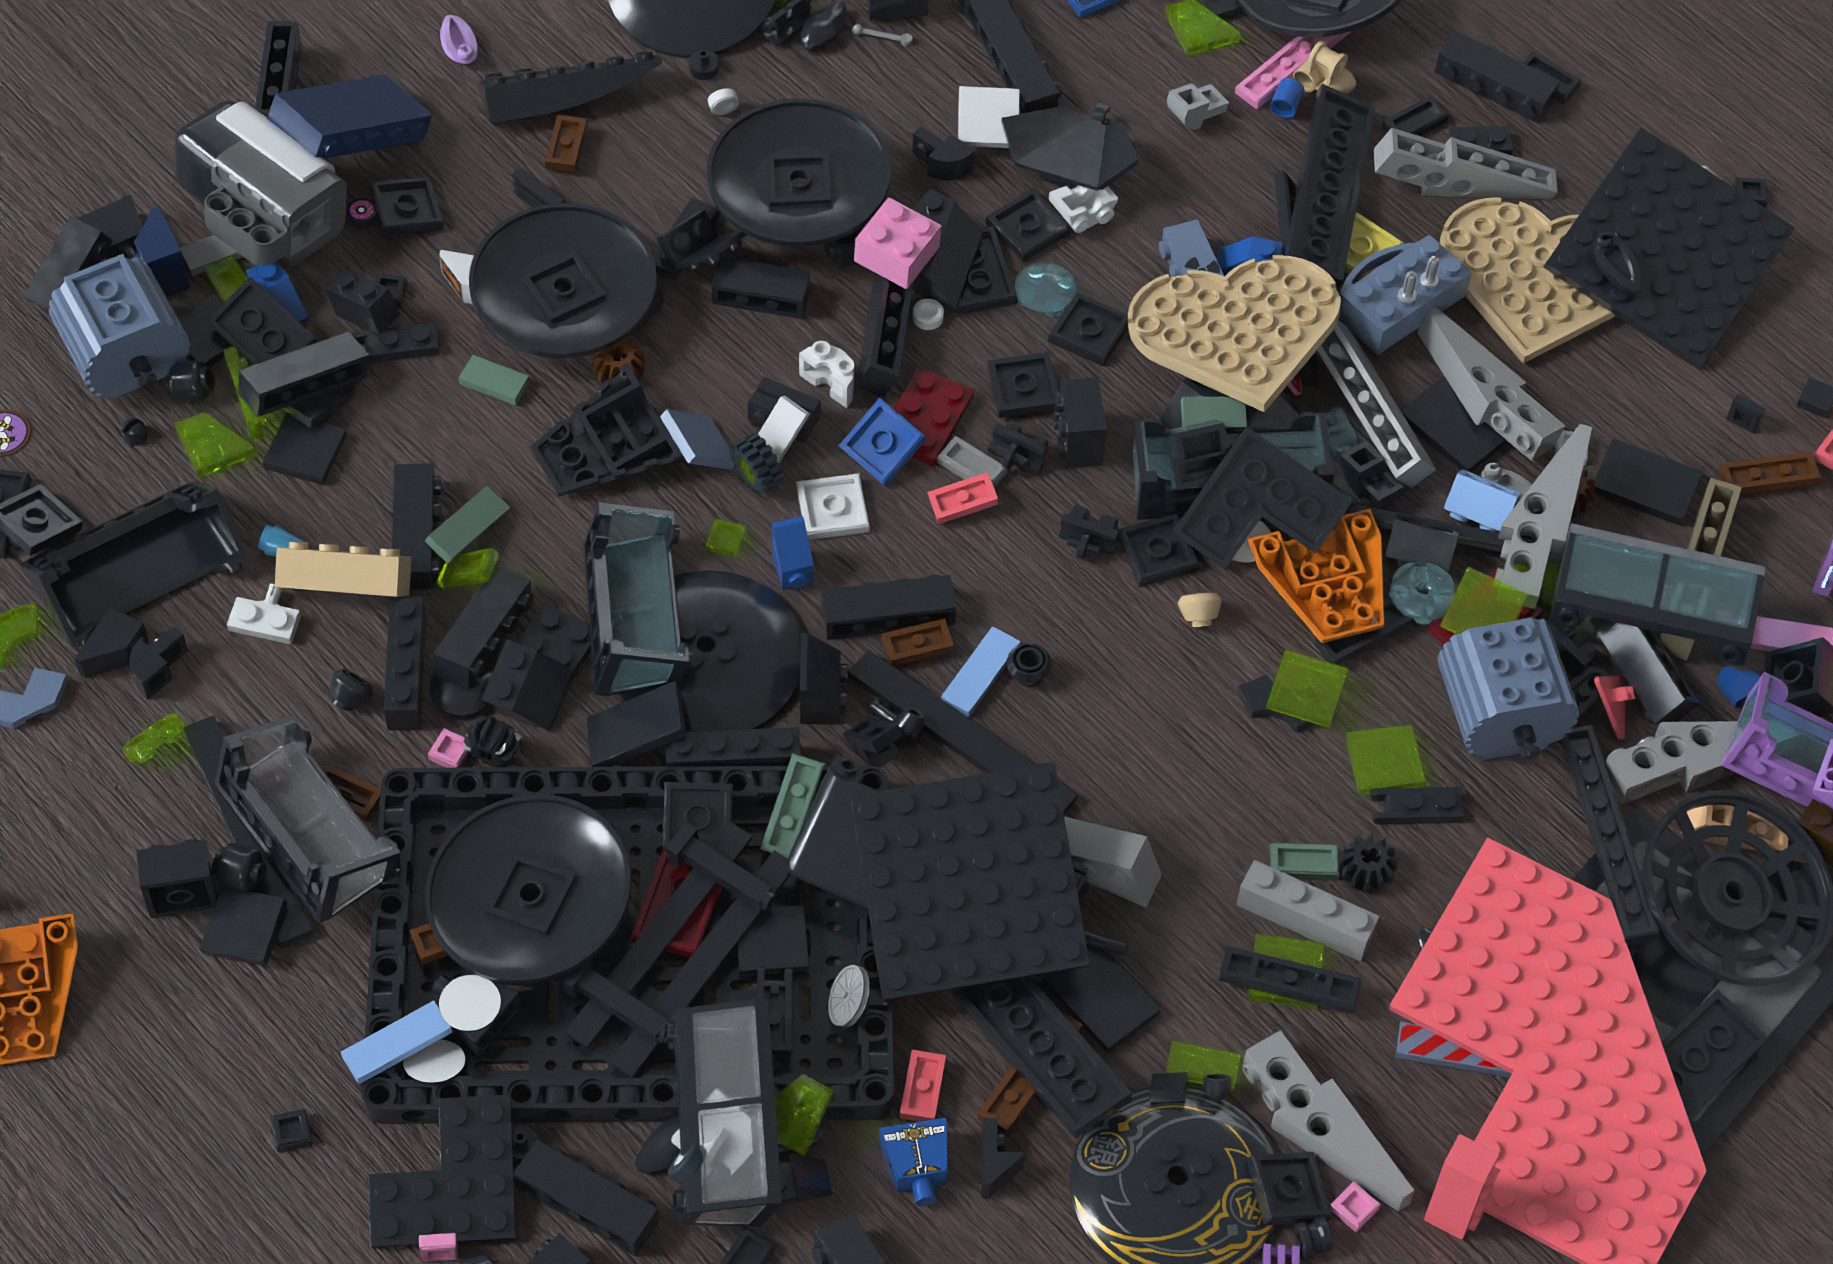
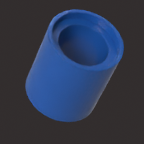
M1292 78L1282 79L1270 103L1271 111L1281 118L1293 117L1305 92L1304 86Z

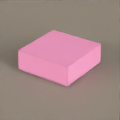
M444 728L429 751L428 759L446 768L462 767L470 754L464 748L465 743L463 741L465 737Z
M1353 1181L1330 1205V1210L1353 1231L1357 1232L1379 1210L1381 1204Z
M456 1233L419 1235V1249L422 1261L459 1259Z

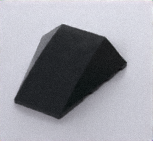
M627 363L619 369L620 373L610 382L606 380L597 388L598 392L586 403L582 401L574 408L575 412L565 421L561 419L530 446L559 497L684 458L671 434L666 431L653 410L640 383Z

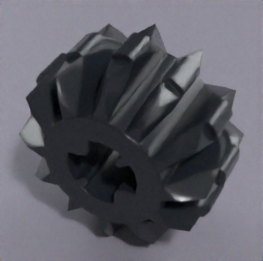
M480 716L469 725L463 741L465 743L464 748L471 753L472 757L480 759L482 763H489L492 767L496 765L507 767V765H512L514 759H517L520 753L522 736L519 732L515 731L513 726H508L504 721L496 720L494 717Z
M1370 834L1367 841H1364L1358 835L1354 838L1353 844L1347 843L1344 846V854L1340 857L1339 865L1343 868V879H1352L1350 884L1352 889L1362 885L1366 894L1370 886L1380 891L1383 889L1384 883L1390 884L1393 881V873L1397 870L1398 862L1394 859V848H1385L1387 843L1385 838L1375 842L1373 835Z

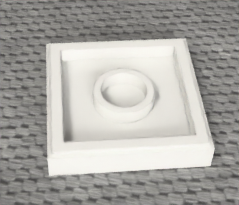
M959 86L958 139L969 146L1009 148L1001 118L1019 114V89Z
M859 473L796 482L801 516H803L808 540L867 533L870 531Z

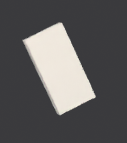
M786 396L780 397L758 433L760 438L763 437L766 440V445L771 446V451L773 455L776 454L778 463L781 462L810 414Z

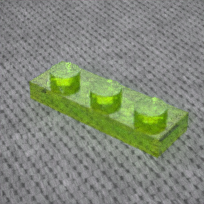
M236 346L223 349L228 371L251 440L264 438L261 425L267 424L265 415L257 417L238 395L239 370L248 367L246 357L239 358Z

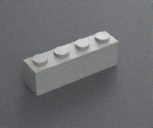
M1256 860L1253 861L1240 886L1236 904L1245 910L1360 962L1373 939L1379 916Z

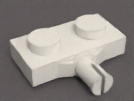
M270 584L264 601L236 597L227 628L230 632L292 644L301 614L299 610L278 605L277 603L283 588Z

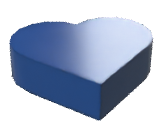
M1725 667L1720 671L1716 682L1721 692L1736 707L1746 701L1749 692L1760 676L1750 670L1741 672L1735 667Z

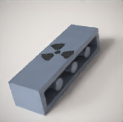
M1198 219L1163 228L1162 241L1159 242V251L1161 257L1167 259L1170 265L1169 272L1171 277L1187 275V270L1206 271L1224 276Z

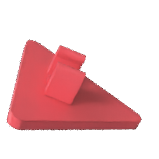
M1624 676L1595 677V685L1617 739L1623 740L1625 739L1626 701L1635 699L1633 686H1626Z

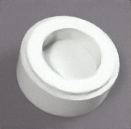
M725 88L712 93L708 98V104L713 114L724 115L738 107L739 99L735 90Z
M922 299L914 305L913 321L916 326L924 330H933L942 324L944 309L938 301Z

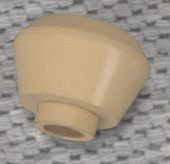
M1212 592L1187 594L1180 597L1178 606L1185 621H1192V627L1212 625L1211 619L1218 617L1222 598L1218 593Z

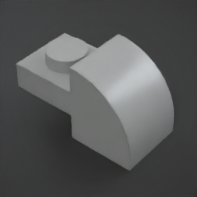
M1191 83L1169 91L1167 97L1168 108L1190 130L1200 129L1204 119L1226 112L1229 102L1212 84L1197 89Z

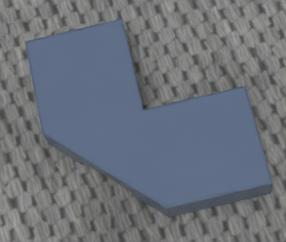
M34 668L23 695L0 690V726L15 729L25 724V720L41 712L45 714L57 708L68 682L67 675Z

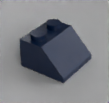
M159 206L154 207L134 241L138 254L133 255V258L138 257L143 262H146L163 293L168 297L189 289L190 285L181 249Z

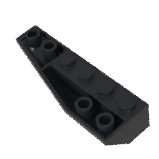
M653 51L636 53L635 58L624 59L623 56L606 58V62L594 63V61L577 63L576 66L572 67L556 66L536 72L532 71V68H522L514 70V75L505 77L502 73L487 74L484 76L485 80L478 81L487 120L490 123L549 114L597 99L637 80L660 66L662 58L658 55H653Z

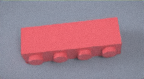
M1459 1134L1443 1164L1424 1221L1463 1240L1468 1229L1475 1231L1483 1216V1211L1495 1185L1494 1182L1500 1172V1169L1495 1167L1499 1154Z

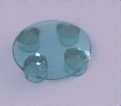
M1041 262L1029 265L1018 274L1015 281V291L1018 297L1017 303L1031 310L1047 313L1049 316H1058L1062 313L1063 308L1069 305L1076 294L1075 280L1068 270L1054 263Z

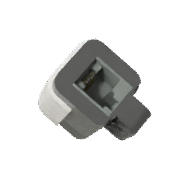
M230 100L220 102L184 125L177 132L175 138V176L177 183L205 204V227L208 231L253 264L266 266L271 263L274 264L280 259L289 267H293L335 239L342 231L346 220V181L335 174L332 164L322 157H314L298 142L269 121L266 116L246 102L236 103Z

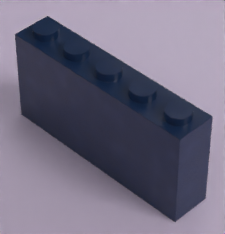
M386 74L276 93L267 116L269 121L298 142L310 154L324 159L423 140L428 132V126L432 118L430 112Z

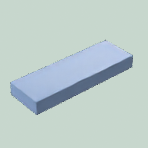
M992 626L942 694L941 700L969 718L1007 666L1009 652L1017 645H1020V641Z
M432 1001L341 1051V1056L358 1084H361L451 1034V1026L443 1019L440 1009Z

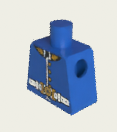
M946 1118L879 1128V1146L897 1192L913 1191L917 1206H928L935 1203L934 1187L943 1186L947 1181Z

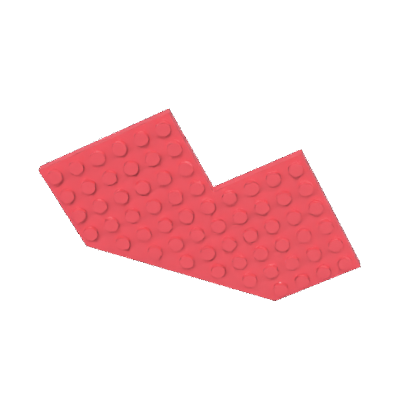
M1487 837L1393 998L1389 1010L1512 1074L1475 1139V1142L1499 1154L1495 1167L1500 1169V1172L1494 1182L1495 1185L1484 1209L1485 1213L1580 1264H1658L1702 1183L1707 1170L1628 946L1624 941L1622 929L1612 901Z

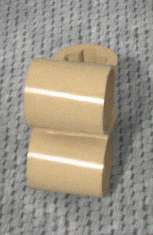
M1320 41L1314 46L1309 58L1293 74V79L1299 81L1304 86L1305 92L1318 90L1324 84L1348 95L1356 86L1354 76L1345 69L1348 56L1331 50L1324 41Z

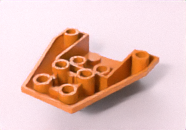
M1370 509L1343 515L1338 521L1337 529L1331 531L1316 554L1295 539L1283 542L1279 531L1248 539L1258 569L1321 643L1384 627L1381 534Z
M74 913L39 918L38 924L0 929V1065L56 1057L79 949Z

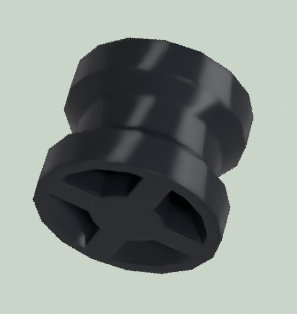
M1324 1217L1315 1218L1313 1223L1309 1224L1304 1222L1294 1224L1296 1244L1300 1246V1254L1303 1258L1312 1257L1313 1253L1317 1251L1327 1253L1333 1250L1331 1232Z

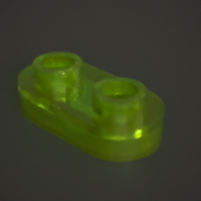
M171 713L128 741L122 747V752L129 762L137 761L138 763H143L152 758L156 753L154 750L163 743L170 744L183 735L181 730L185 727V723L178 713Z

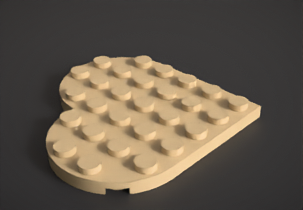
M1498 197L1478 199L1458 208L1448 218L1443 227L1439 244L1472 272L1466 297L1523 364L1616 316L1543 268L1579 214L1563 216L1550 221L1539 210L1523 202H1519V205L1502 202V198Z
M1273 255V260L1256 263L1255 259L1246 261L1232 269L1225 277L1206 271L1187 270V275L1169 278V274L1152 280L1137 292L1130 304L1128 330L1135 347L1153 362L1265 412L1331 334L1339 320L1341 300L1335 281L1318 265L1297 257Z

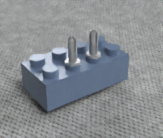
M1430 235L1417 243H1406L1385 248L1360 262L1346 278L1339 295L1341 300L1339 321L1348 326L1353 334L1374 353L1379 355L1419 328L1428 310L1437 307L1443 312L1465 297L1472 272ZM1374 269V270H1373L1372 272H1370L1367 276H1365L1364 278H1362L1361 280H1359L1358 282H1356V281H1357L1361 276H1363L1365 273H1367L1368 271Z

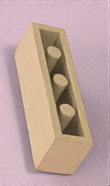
M289 541V547L277 548L275 587L395 597L409 596L411 556H400V549L380 548V554L369 553L370 547L350 546V551L347 552L339 551V545L319 544V549H309L308 542Z

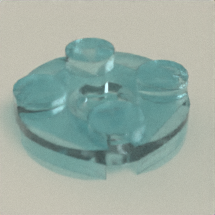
M1416 562L1408 563L1401 566L1393 576L1388 597L1392 604L1402 613L1414 618L1417 623L1423 625L1445 616L1451 610L1456 595L1453 589L1455 584L1452 577L1444 569L1434 564L1426 563V566L1423 567L1415 566ZM1416 588L1419 590L1427 589L1429 592L1427 595L1421 594Z

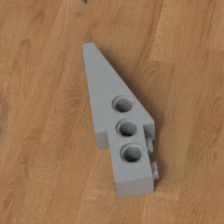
M1391 128L1374 148L1375 173L1421 186L1422 196L1551 200L1558 193L1555 169L1453 137L1443 144Z
M1437 307L1428 310L1417 334L1474 423L1478 426L1486 422L1531 461L1553 449L1565 425L1523 390L1526 382Z
M1578 425L1503 521L1498 539L1504 540L1500 558L1506 559L1504 569L1498 568L1493 584V587L1499 588L1496 600L1535 609L1549 552L1561 554L1566 541L1592 431L1591 426ZM1528 508H1539L1542 511V513L1533 514L1528 510ZM1530 536L1535 540V542H1524L1521 539V537ZM1514 565H1524L1528 568L1529 571H1517L1514 568Z
M1738 721L1661 722L1655 737H1647L1631 748H1618L1611 752L1607 757L1605 766L1613 791L1621 805L1679 782L1687 793L1735 774L1736 772L1721 765ZM1749 721L1744 722L1741 732L1744 730ZM1769 721L1768 731L1773 738L1777 739L1774 753L1781 756L1802 747L1806 738L1803 733H1799L1776 721ZM1696 742L1702 743L1704 746H1700ZM1666 753L1673 754L1676 757H1671ZM1638 764L1645 766L1647 769L1639 767Z
M1281 1030L1246 1050L1242 1066L1246 1078L1252 1084L1256 1083L1263 1092L1262 1097L1267 1107L1271 1111H1275L1271 1123L1273 1130L1305 1151L1314 1152V1156L1352 1182H1356L1360 1187L1395 1210L1400 1211L1410 1205L1414 1189L1333 1079L1320 1085ZM1280 1073L1284 1075L1286 1079L1277 1080L1274 1079L1271 1076V1074ZM1299 1100L1306 1105V1107H1295L1291 1103V1101ZM1320 1128L1326 1132V1135L1318 1136L1311 1129Z

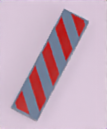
M1400 1022L1395 1058L1510 1078L1512 1075L1417 1024Z

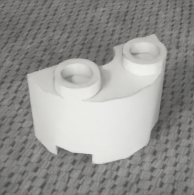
M1079 185L1071 190L1064 186L1049 192L1050 202L1076 233H1082L1097 223L1105 224L1110 221L1114 216L1112 209L1119 199L1109 187L1096 191Z
M817 341L811 347L799 353V375L815 387L821 384L830 386V397L847 408L853 400V360L843 350L830 345L826 341Z

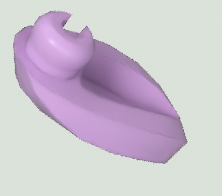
M447 15L440 29L441 45L444 52L458 64L473 62L478 54L473 31L460 17Z

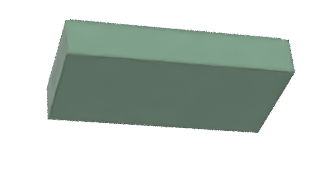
M472 355L459 376L460 385L513 405L517 404L530 382L529 376L475 355Z
M1182 397L1181 399L1182 427L1216 419L1224 422L1225 429L1247 427L1246 405L1232 397Z
M1270 844V867L1296 879L1338 880V845Z

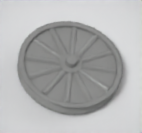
M849 965L836 977L828 1001L829 1017L833 1024L844 1028L850 1027L863 1013L869 995V977L864 968Z

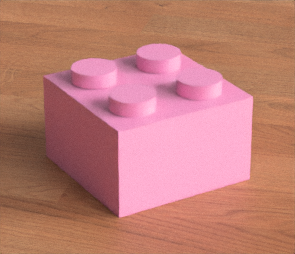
M888 197L855 239L854 261L907 289L938 250L941 225Z

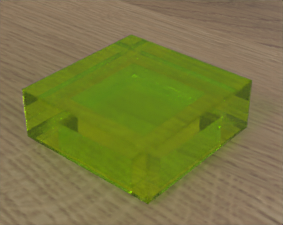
M715 518L706 543V551L737 558L746 533V525Z

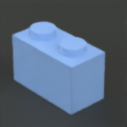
M1462 469L1457 473L1444 509L1451 511L1450 516L1459 521L1468 522V519L1480 523L1479 527L1481 529L1498 532L1503 521L1518 504L1522 493Z

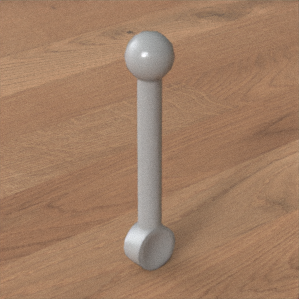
M856 24L852 28L856 36L866 34L900 41L904 46H910L913 41L912 35L908 33L901 36L866 29L860 24Z

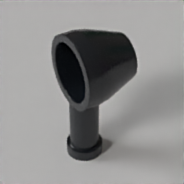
M879 699L871 704L869 708L870 714L879 717L881 720L898 724L903 733V736L899 739L912 744L920 742L924 731L925 716L923 713L914 708L906 707L897 715Z

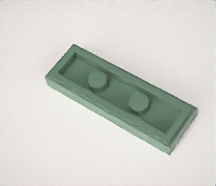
M486 486L426 538L425 542L444 561L450 563L504 516L510 507Z
M792 754L760 851L772 854L775 850L784 857L789 858L790 851L811 808L825 767L824 763Z

